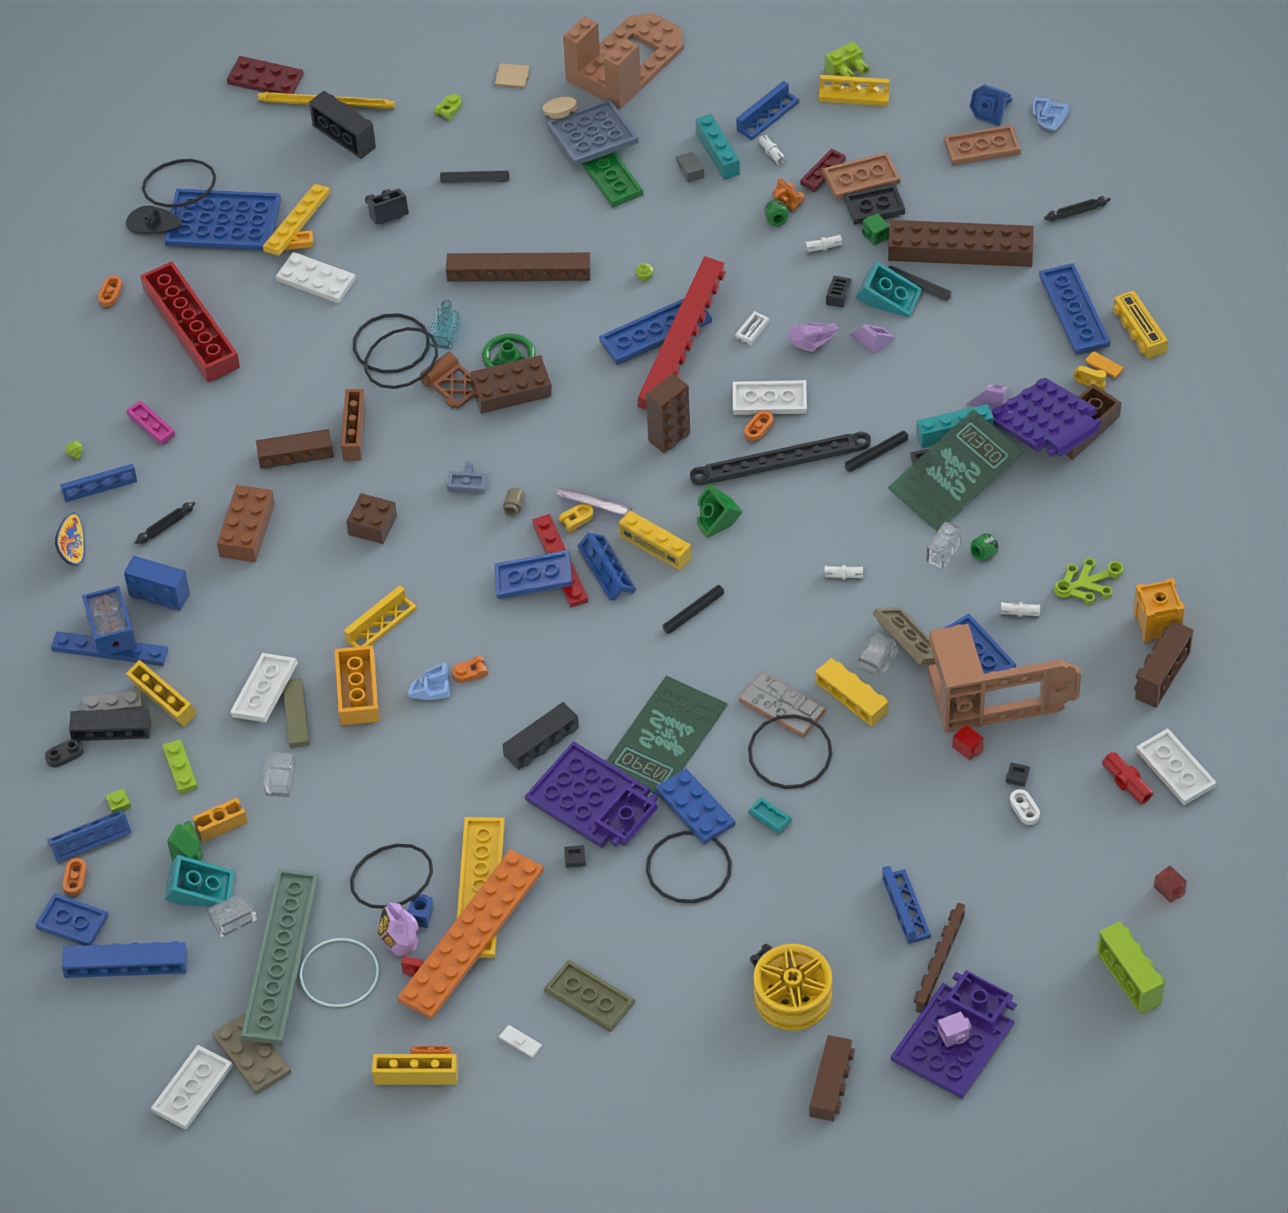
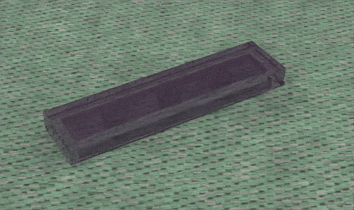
M559 488L556 493L560 497L625 515L633 509L631 506L566 488Z

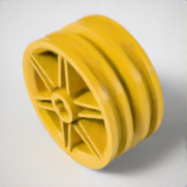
M785 944L769 950L760 958L756 964L753 977L754 1002L757 1011L765 1021L784 1030H802L817 1024L825 1017L832 1002V971L822 954L805 945Z

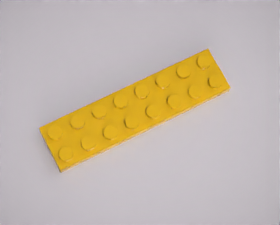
M465 817L457 918L502 860L504 818ZM497 934L479 958H495Z

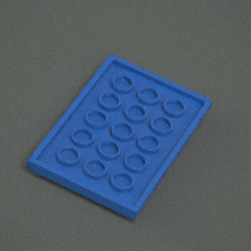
M176 189L173 204L194 200L207 190ZM211 190L207 196L195 203L182 207H172L171 213L180 219L182 226L179 229L166 232L165 246L263 251V245L275 231L281 194Z

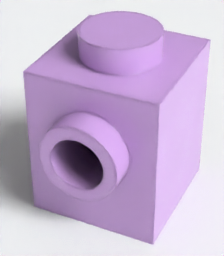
M961 1012L938 1020V1032L946 1047L962 1044L969 1039L972 1027L969 1019L964 1018Z

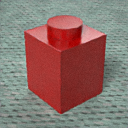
M965 724L953 736L952 748L971 760L983 751L984 737Z

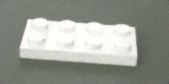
M295 252L291 254L276 275V281L338 304L356 280V275Z
M806 380L733 382V415L757 414L760 411H768L771 414H807Z
M262 653L230 711L232 717L266 723L298 664L296 658Z
M1168 728L1136 746V752L1183 805L1188 804L1216 787L1217 782Z
M197 1045L151 1107L152 1113L187 1130L232 1069V1062Z

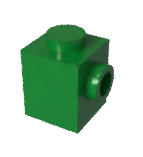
M877 213L863 220L862 234L875 246L889 239V225Z

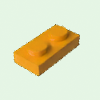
M312 231L298 232L284 250L313 247Z

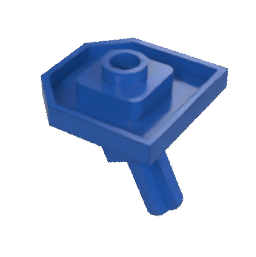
M984 84L973 90L969 107L976 118L1000 126L1005 105L1012 102L1013 98H1011V94L1007 91Z

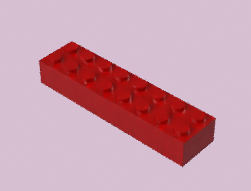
M173 261L140 275L144 292L207 382L240 368L238 353Z

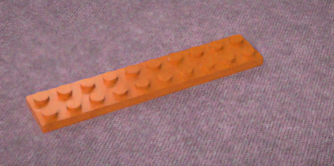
M510 849L397 997L398 1002L432 1020L544 872V866Z

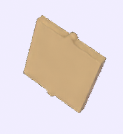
M500 63L498 72H496L495 86L525 89L526 82L529 79L530 66Z

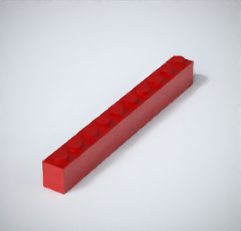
M706 256L703 257L641 389L637 407L647 410L646 393L671 374L679 377L680 365L685 364L686 353L691 351L694 341L692 340L694 336L697 337L699 334V325L705 321L706 310L712 306V297L718 293L720 280L723 281L725 278L724 262Z

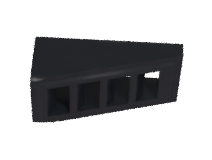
M833 276L826 295V305L844 308L851 278Z

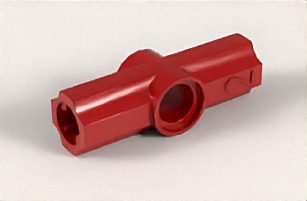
M1116 752L1107 754L1102 760V765L1114 776V780L1121 790H1127L1139 804H1145L1150 800L1154 792L1141 779L1139 771L1134 766H1128Z

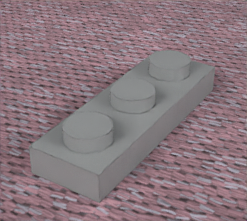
M141 690L83 697V710L85 711L142 708Z

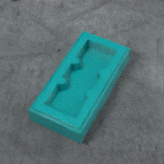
M762 797L748 810L749 815L777 834H780L792 822L790 816Z

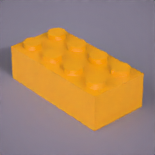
M373 645L334 649L338 710L341 726L380 722Z

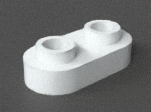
M1022 789L1013 791L1010 795V805L1021 822L1026 825L1036 824L1040 818V810L1029 793Z

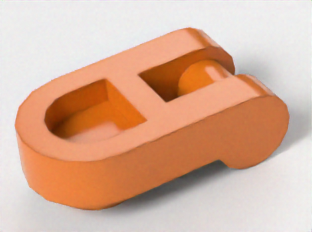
M476 656L472 660L456 664L452 668L453 679L456 682L465 683L486 677L488 670L484 666L483 656Z

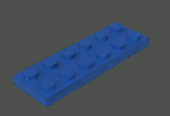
M1074 263L1039 271V277L1075 355L1110 347L1108 335Z
M684 299L600 335L599 341L616 364L656 348L664 343ZM707 310L705 321L700 323L699 327L712 323V317Z

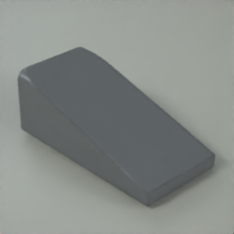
M692 152L676 156V160L687 182L704 178V169Z

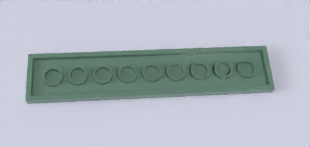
M278 869L241 1040L283 1044L318 882V873Z

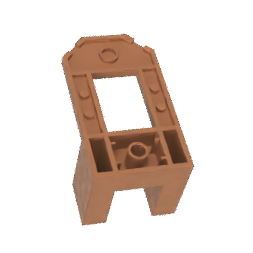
M654 13L631 15L599 44L598 23L584 16L563 35L566 80L603 101L610 99L616 108L621 109L684 49L681 28ZM632 38L656 50L641 65L639 45L630 41Z
M968 624L943 629L938 628L930 631L929 643L935 664L928 666V679L945 733L959 731L965 724L970 728L1060 712L1065 708L1064 704L1069 700L1074 701L1079 697L1081 671L1077 666L1063 660L984 674ZM1040 682L1039 698L1026 699L1014 703L1008 702L1003 705L984 708L985 692Z

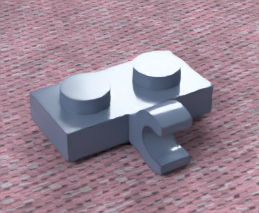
M466 461L464 472L449 471L447 491L484 493L487 476L485 473H474L473 462Z

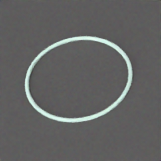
M335 938L318 944L304 957L299 970L300 984L306 995L314 1002L327 1007H346L360 1002L372 992L379 978V963L372 950L365 944L348 938ZM336 941L353 942L364 947L372 955L376 964V977L368 992L359 999L346 1004H328L317 1000L306 990L302 979L303 966L313 951L327 943Z

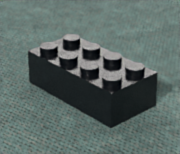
M322 91L309 101L313 127L360 159L376 148L374 125L369 119H365L357 111L352 110L345 103L340 102L335 96L326 91Z

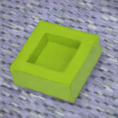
M124 788L105 795L112 813L131 808Z

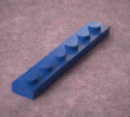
M57 631L51 645L52 651L136 663L140 660L144 664L158 666L164 665L168 653L167 646L136 642V648L99 657L93 636Z

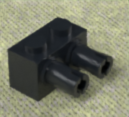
M400 188L392 191L386 189L387 192L383 190L380 195L374 196L370 194V196L367 195L365 197L370 218L376 225L384 224L389 220L399 219L409 214L406 195Z

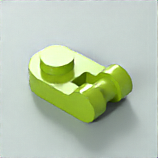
M457 94L446 96L439 105H436L434 114L442 115L445 119L451 120L462 107L461 97Z

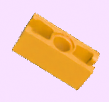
M238 797L192 817L194 828L197 833L199 832L202 843L248 823L244 808L241 809Z

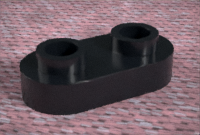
M70 739L48 749L45 753L46 763L50 767L56 768L79 758L83 754L82 743L77 739Z

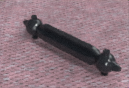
M1100 196L1097 200L1089 199L1062 207L1057 211H1050L1044 219L1055 221L1057 218L1063 219L1093 210L1098 206L1103 207L1111 199Z
M186 502L182 505V508H176L148 527L145 533L138 534L134 543L145 544L148 538H154L182 519L185 513H191L196 503Z

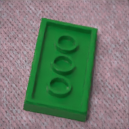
M615 152L581 164L612 208L644 195L640 185Z

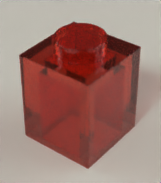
M1168 866L1155 876L1154 888L1171 903L1176 898L1180 899L1184 896L1187 881L1173 867Z

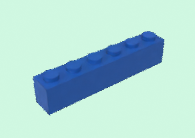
M180 941L63 946L62 970L65 978L187 973L188 952L185 942Z

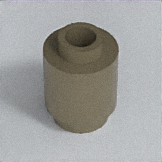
M510 488L507 491L503 510L509 516H516L522 509L525 493L520 488Z

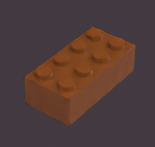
M236 485L217 541L219 557L251 562L257 561L275 505L273 490Z

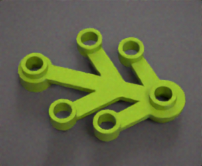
M1086 558L1078 580L1071 582L1072 578L1078 574V567L1075 564H1070L1067 566L1064 579L1055 584L1054 593L1060 598L1073 596L1083 599L1086 605L1094 604L1095 595L1092 592L1085 593L1076 589L1084 588L1101 593L1102 598L1109 599L1112 596V588L1095 584V582L1109 577L1113 579L1119 578L1123 574V565L1118 561H1113L1109 563L1108 570L1089 576L1090 571L1095 568V560Z

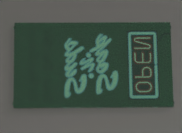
M973 409L896 479L888 489L938 532L1023 452Z
M666 675L606 761L649 787L650 793L659 797L655 792V787L683 771L728 704Z

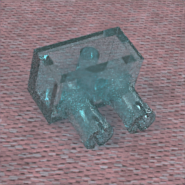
M443 300L441 308H437L430 333L438 343V348L451 350L453 343L457 342V330L461 328L462 319L459 318V311L452 310L450 300ZM429 337L430 347H435L434 343Z

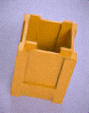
M1174 578L1148 585H1136L1133 615L1138 620L1144 643L1162 638L1161 635L1166 626L1169 627L1172 621L1183 625L1185 607L1178 597Z

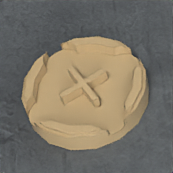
M559 97L546 102L542 109L544 116L559 119L567 117L571 111L574 113L577 109V103L572 97Z

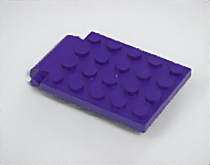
M1047 378L1039 379L1036 384L1022 390L1019 395L1008 399L1005 404L994 408L991 412L995 426L1037 452L1045 447L1048 449L1047 454L1049 457L1055 454L1062 457L1099 433L1098 426L1102 424L1099 418L1095 420L1091 418L1097 414L1095 406Z
M574 741L525 795L526 801L601 848L604 847L610 838L612 839L610 843L614 847H617L619 844L626 846L658 809L655 803L658 797L652 794L647 798L650 794L649 787Z
M967 970L963 975L958 972L954 973L952 979L957 981L954 988L944 983L941 984L891 1055V1061L961 1099L965 1097L1014 1026V1020L1005 1016V1012L1007 1009L1015 1011L1017 1004L1012 1001L1013 994ZM961 1012L964 1018L969 1019L972 1027L969 1039L962 1044L946 1047L938 1032V1020Z

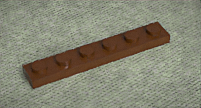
M957 903L955 910L951 909L949 925H945L941 935L943 939L941 942H937L934 952L936 953L935 958L930 959L928 975L924 974L921 981L922 989L916 992L914 998L916 1012L922 1013L927 1006L965 917L964 904Z

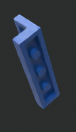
M782 81L736 118L737 131L753 140L799 103V99L789 93V84ZM786 98L791 101L790 103L782 104V101ZM772 109H780L778 113H770ZM761 118H768L766 122H758ZM748 128H757L753 133L747 131Z
M129 464L60 484L66 503L137 482L134 465Z
M587 533L577 546L609 600L615 601L622 592L634 593L636 591L635 586L605 536Z
M120 810L49 838L47 841L56 861L60 862L130 834L132 831L126 815Z
M890 866L882 867V880L907 944L931 938V933L906 870L892 872ZM903 877V885H897L895 878ZM902 892L910 895L911 898L908 903L903 900ZM908 909L917 912L915 919L910 918ZM914 926L923 928L924 933L916 935Z

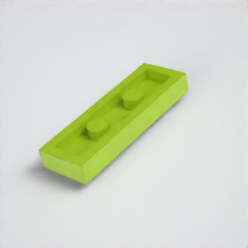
M181 739L163 744L162 747L179 795L198 789Z

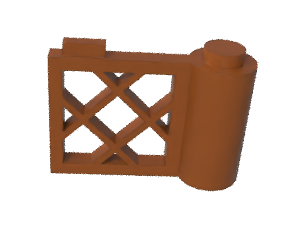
M451 352L445 353L436 360L433 369L420 380L424 386L433 387L445 398V403L452 409L454 407L459 409L475 396L473 390H466V384H471L470 373L459 364L457 358ZM428 366L426 369H424L422 372H420V376H421L430 366ZM460 371L464 375V379L453 378V375ZM442 383H451V389H443L440 385ZM453 383H463L464 390L453 389ZM453 394H464V397L457 402L453 398Z

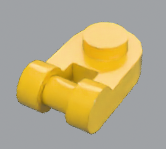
M1078 366L1073 373V378L1078 383L1087 387L1093 383L1100 389H1105L1106 382L1104 380L1106 379V372L1104 370L1096 371L1085 366Z
M586 503L579 504L559 516V521L566 525L565 528L569 533H573L578 527L592 520L593 508Z

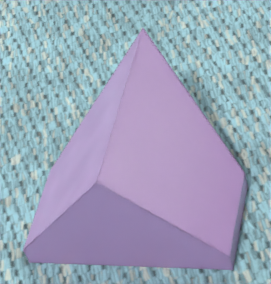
M867 324L850 333L851 336L874 354L895 338L883 327Z
M990 384L986 386L984 392L967 404L977 406L988 404L989 408L993 409L1005 404L1009 387Z

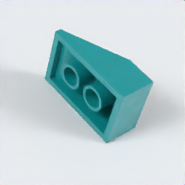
M876 261L867 271L855 298L870 307L910 317L922 288Z
M177 855L170 864L165 900L190 906L229 907L234 870Z

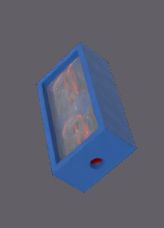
M119 586L82 595L99 657L137 647Z

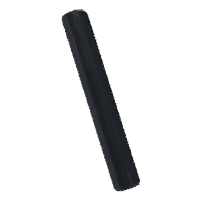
M509 171L440 173L441 183L509 181Z
M892 265L888 266L892 271L922 288V291L946 301L951 297L950 290Z
M903 430L845 462V468L848 472L857 469L907 441L908 434Z
M716 585L664 623L663 630L667 634L673 632L724 594L723 587Z

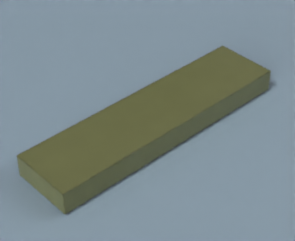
M302 678L288 680L283 692L289 746L309 745Z

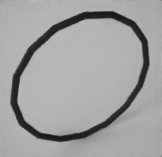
M176 159L163 163L153 169L144 179L142 191L145 198L154 205L182 207L195 203L207 196L215 186L217 176L213 167L204 161ZM194 162L210 169L213 175L211 186L204 194L194 200L179 204L160 203L150 198L145 190L147 181L153 173L171 164Z
M400 313L383 314L371 318L359 327L353 338V351L358 361L364 365V361L356 350L357 338L363 328L381 318H406L414 321L423 330L427 331L425 326L414 317ZM426 335V348L421 357L411 365L400 369L383 370L368 364V369L381 373H399L413 368L424 359L428 352L430 337Z
M405 327L393 330L380 337L370 347L364 360V371L370 382L381 388L398 389L410 386L423 379L433 369L438 358V343L431 333L422 328ZM408 330L418 331L431 338L435 345L434 359L430 367L421 376L409 383L395 386L384 385L374 380L368 372V359L372 350L383 339L394 333Z
M796 714L778 715L763 722L753 733L748 746L749 763L757 776L772 786L784 789L803 788L817 781L828 769L833 755L831 739L824 728L811 718ZM797 718L809 721L823 733L828 743L829 755L825 767L815 778L802 784L783 785L770 781L758 771L752 757V746L755 737L766 725L778 719Z
M681 831L668 835L655 844L647 857L646 873L651 886L663 897L681 903L704 901L723 890L731 877L732 861L727 848L716 838H713L712 841L724 851L728 861L727 876L721 886L711 894L697 899H678L664 893L654 883L650 873V863L653 854L660 845L670 838L684 834H695L692 831Z
M396 843L380 847L366 855L355 866L350 878L351 893L359 903L376 909L386 907L387 905H374L360 899L354 889V878L357 871L368 858L383 850L396 847L412 848L425 856L429 862L430 872L425 884L414 895L402 902H398L402 906L418 897L429 885L433 875L432 859L425 850L412 844Z

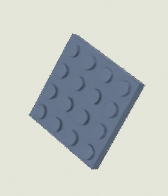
M610 99L579 109L574 113L571 112L567 117L546 121L548 129L575 166L639 143L638 136Z

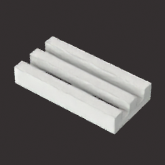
M754 311L737 331L735 339H741V342H747V345L751 346L770 323V318ZM752 324V326L750 327V329L748 330V332H747L745 335H743L744 332H745V331L749 328V326Z

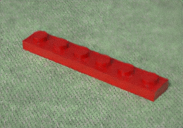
M550 514L532 519V524L546 554L566 550ZM572 561L573 586L562 587L570 608L588 603V596Z

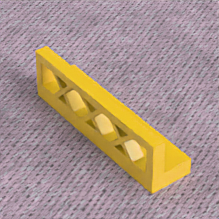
M820 75L819 102L888 106L890 79ZM824 81H829V82H832L833 84H832V85H824ZM842 83H849L850 86H843ZM859 84H866L867 87H861ZM886 85V89L878 88L876 86Z
M399 585L344 629L345 641L352 647H361L356 641L359 638H367V642L362 646H371L413 613L417 606L406 598L405 589ZM403 603L409 607L405 611H398V607ZM387 616H395L392 622H384V618ZM373 627H381L378 633H370Z

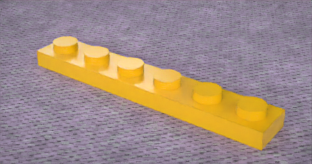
M314 184L263 245V251L279 256L330 195V188Z

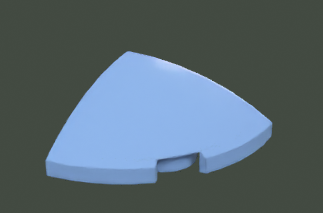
M1035 97L1033 102V114L1037 117V122L1043 128L1055 131L1063 123L1070 110L1068 104L1053 103L1048 98Z
M447 663L437 665L424 672L425 675L420 678V682L416 679L408 691L409 698L437 700L449 698L450 683Z

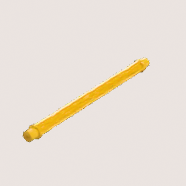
M265 92L258 93V101L309 105V101L317 95ZM335 96L337 100L345 103L348 107L395 109V101H388V99Z

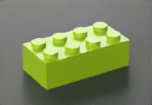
M1121 921L1100 930L1097 954L1141 1015L1161 1005L1165 985L1164 978L1155 971L1151 959L1146 958L1143 954L1141 945L1133 940L1129 928L1124 927Z

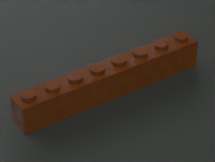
M590 252L447 253L446 275L447 281L454 282L590 280L591 258Z

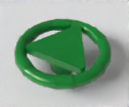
M511 333L502 334L492 338L485 345L482 358L487 368L526 359L516 348L514 342L510 340L524 344L528 349V358L535 357V348L524 336ZM505 341L501 344L500 350L491 362L489 354L491 348Z

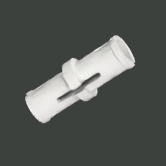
M767 135L761 136L758 139V143L765 149V153L771 156L777 165L783 164L786 161V157L779 151V147Z
M841 235L828 238L820 237L819 240L805 242V246H807L805 247L806 252L827 251L828 248L842 246Z
M825 566V578H842V580H846V578L863 579V566Z
M1001 602L1000 614L1018 615V617H1039L1040 605L1023 604V602L1018 604Z

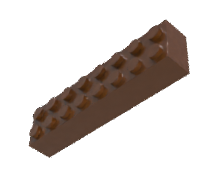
M890 220L888 261L1032 267L1034 226Z

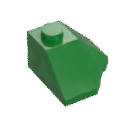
M709 484L698 497L700 517H697V525L707 537H711L731 527L743 511L733 499Z
M186 821L184 825H176L167 839L172 862L177 855L201 861L203 853L192 822Z

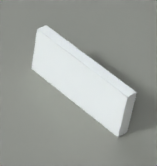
M510 1025L499 1036L500 1040L532 1059L542 1048V1044Z

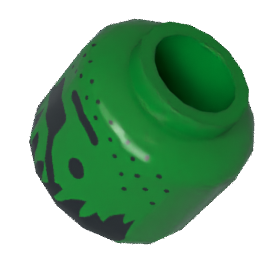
M772 200L765 206L764 213L770 225L781 226L787 222L789 213L783 201Z
M984 533L972 540L970 551L974 558L986 561L997 554L999 546L994 536Z

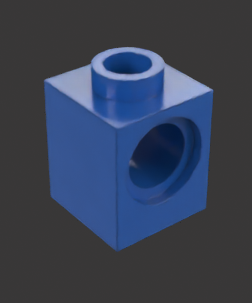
M420 894L410 901L407 912L416 919L418 927L428 928L434 909L432 897Z

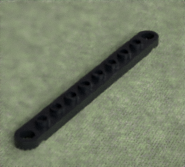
M859 431V433L856 432L855 434L849 433L706 464V466L702 467L697 466V468L694 467L691 470L690 480L693 484L700 486L862 451L870 447L871 436L867 432ZM865 439L866 442L861 444V442L859 443L857 442V440ZM697 474H703V475H704V476L702 477V479H701V478H700V479H699V478L696 479V477H695V475H697Z

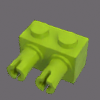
M854 41L825 54V71L829 75L856 77L852 72L856 69L862 76L870 71V67L863 62V51Z

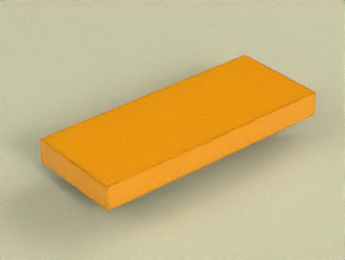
M1094 351L1085 359V363L1098 370H1104L1107 375L1115 379L1124 370V367Z

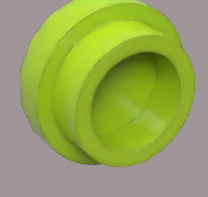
M647 263L638 265L635 271L636 276L641 281L650 280L653 276V267Z
M76 440L64 446L66 455L80 460L81 452L83 451L82 443L79 444V441Z

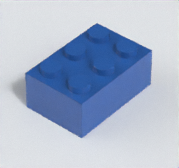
M133 555L124 571L128 594L135 599L146 600L152 604H159L169 609L181 611L190 595L185 570Z

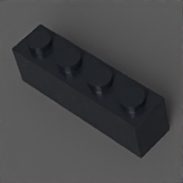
M564 702L560 703L502 744L503 755L518 770L523 766L529 765L533 759L543 755L547 749L560 743L564 737L577 730L579 727L578 715Z
M148 708L70 711L69 732L71 739L79 741L150 739L151 718Z

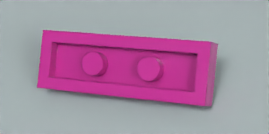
M141 400L126 410L127 415L160 445L175 436V431Z

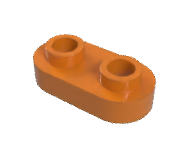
M110 276L105 279L98 294L101 306L111 307L117 302L123 289L120 277Z
M768 411L758 412L745 426V438L751 442L759 441L772 427L773 415Z
M74 858L66 865L63 889L69 896H77L84 889L87 866L84 860Z
M419 1045L411 1047L410 1054H452V1047L445 1045Z

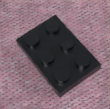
M896 184L844 195V200L854 225L863 223L864 219L877 213L883 219L905 214V207Z

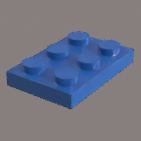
M54 893L35 926L38 930L89 946L93 944L109 915L108 911Z

